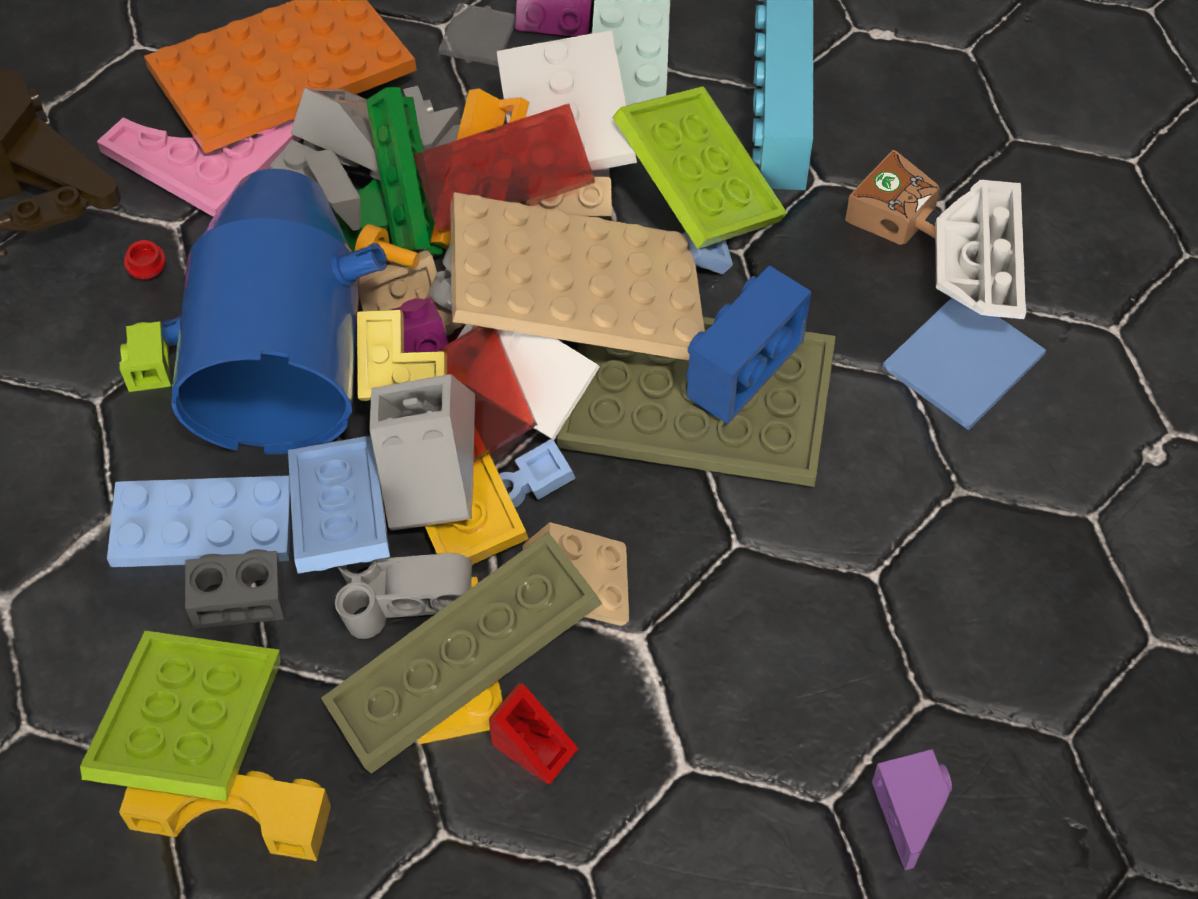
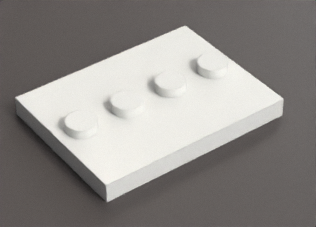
M612 30L497 51L504 99L522 97L530 102L514 163L517 184L530 182L532 178H555L637 163L636 153L612 118L620 107L627 106ZM512 111L506 112L507 123L510 122Z

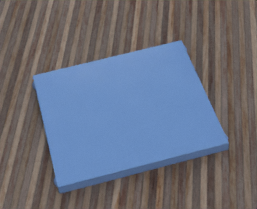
M951 298L883 363V368L961 426L970 430L1045 355L1046 349L1000 317L980 315Z

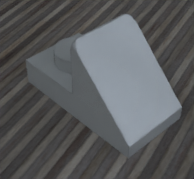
M414 86L403 89L404 97L414 98L423 152L426 158L452 126L460 124V114L458 107L434 112L430 99L423 100L419 87Z

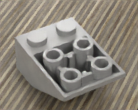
M304 88L290 133L304 139L303 145L315 151L332 149L342 164L351 167L362 165L371 169L370 176L380 180L366 105L367 99L342 89Z
M452 374L371 388L370 434L390 530L472 519L475 393Z

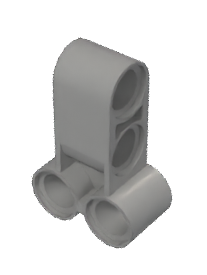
M443 553L382 558L371 562L338 566L347 585L342 587L337 593L335 608L351 635L359 639L374 637L385 626L386 618L436 614L471 589L472 561L461 554ZM369 567L366 571L357 574L362 568ZM367 607L362 613L354 615L358 609Z

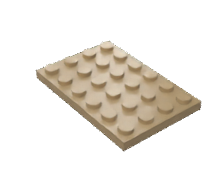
M454 192L450 204L452 322L689 360L688 347L690 342L698 332H705L696 265L685 234Z

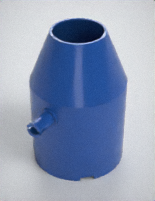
M264 169L250 173L238 182L189 252L181 316L165 320L162 323L164 326L162 328V335L165 341L171 346H177L171 400L174 414L192 433L221 447L237 451L238 444L264 447L263 454H288V450L331 442L347 428L348 418L352 413L360 277L385 270L387 268L385 264L387 257L383 248L378 243H372L368 247L354 252L351 251L323 189L308 176L286 169Z

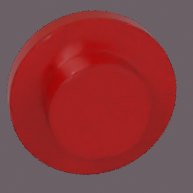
M141 240L129 246L124 258V265L132 277L149 279L162 272L166 265V257L163 250L155 243Z

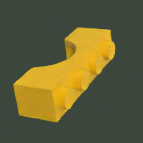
M249 771L246 773V776L237 774L227 801L127 787L119 813L129 830L177 837L191 820L202 813L221 808L236 809L252 816L261 825L262 837L269 853L317 861L331 805L326 790L313 781L295 779L293 783L275 781L272 776L262 772Z

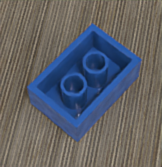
M770 265L758 277L752 276L745 283L740 296L732 305L729 303L725 304L718 312L714 324L706 332H698L690 342L688 347V353L690 354L689 368L686 372V378H688L687 398L726 424H729L804 342L812 291Z

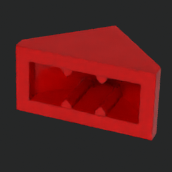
M522 683L516 685L489 717L492 746L544 783L550 784L579 749Z

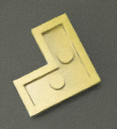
M401 310L357 312L358 399L361 401L371 400V388L447 375V354L445 352L404 353V313Z

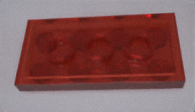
M569 103L413 154L439 234L451 231L450 204L454 192L530 205L595 183Z

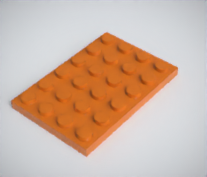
M293 0L277 7L267 8L261 13L242 20L232 21L226 26L207 33L198 34L191 39L172 46L163 47L156 52L144 56L148 70L205 154L295 119L304 88L342 89L356 95L417 71L413 55L367 0Z

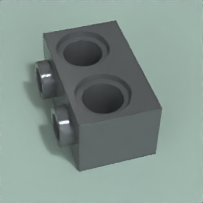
M253 549L245 554L228 556L206 554L198 559L185 560V609L193 629L285 620L283 569L277 551ZM266 580L261 586L249 587L255 581ZM211 585H220V587L214 591L204 592V590Z

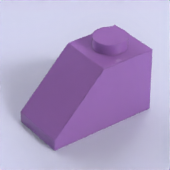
M933 749L878 763L872 779V784L904 870L915 867L950 794L949 792L952 791L950 774L944 764H938Z

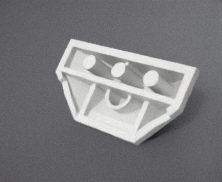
M979 180L971 187L968 193L955 201L936 219V288L980 315L1024 319L1026 315L1021 183Z

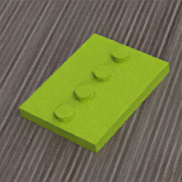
M704 86L623 106L613 115L612 118L697 249L778 223L787 214V211Z
M144 631L80 765L82 780L227 801L280 666V650Z

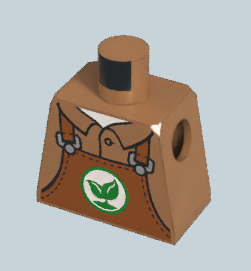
M892 150L849 195L845 221L899 245L906 244L919 229L935 238L936 219L941 215V213L935 210L940 188L937 183L901 154Z

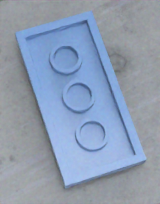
M371 435L288 450L294 560L298 574L390 557L383 496Z
M289 476L115 482L107 553L110 567L185 565V560L198 559L206 554L238 555L245 554L253 549L277 551L280 561H289L292 519Z

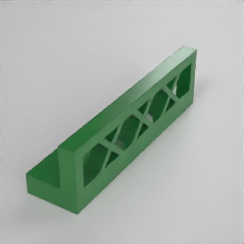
M386 87L367 99L366 105L392 244L417 253L428 250L433 257H437L443 253L442 247L430 242L436 215L414 98L402 97L400 87Z

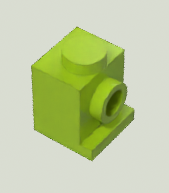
M140 322L126 326L127 343L120 345L122 362H119L128 391L135 392L171 386L169 346L162 335L161 322Z

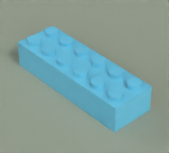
M757 0L764 2L763 5H756L755 28L762 29V33H755L754 56L761 57V61L755 60L753 83L756 86H761V88L754 89L753 112L755 116H760V118L753 119L752 142H754V146H759V148H753L752 160L771 189L806 190L813 142V0Z

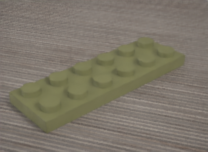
M547 532L325 694L321 699L364 768L372 774L592 612L602 602L554 538Z

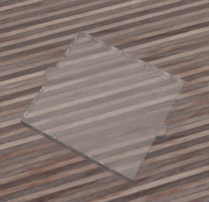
M458 3L440 44L439 54L465 59L467 63L476 61L498 66L497 51L505 50L515 26L516 14L492 10L490 6L482 8Z

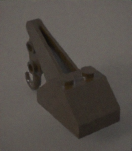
M1 66L0 200L22 194L29 184L50 192L30 198H23L16 202L11 209L0 215V233L4 231L36 232L49 226L75 220L84 214L90 205L103 210L117 206L121 200V194L116 180L54 131L49 125L46 114L38 116L37 112L44 110L36 87L27 88L22 73ZM4 248L0 249V257L7 256V250Z

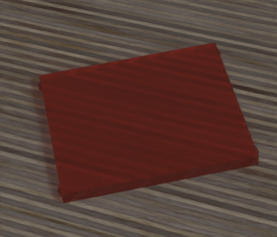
M477 326L437 351L447 354V375L452 374L475 393L473 463L538 425L497 329Z

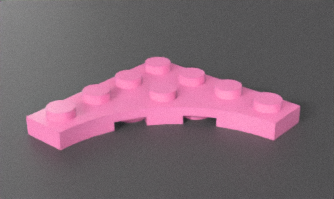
M123 117L97 141L101 153L214 217L243 177L259 170L269 169L270 164L291 140L299 142L302 138L290 133L295 120L292 119L205 154L194 136L193 138L170 137L166 131L148 128Z

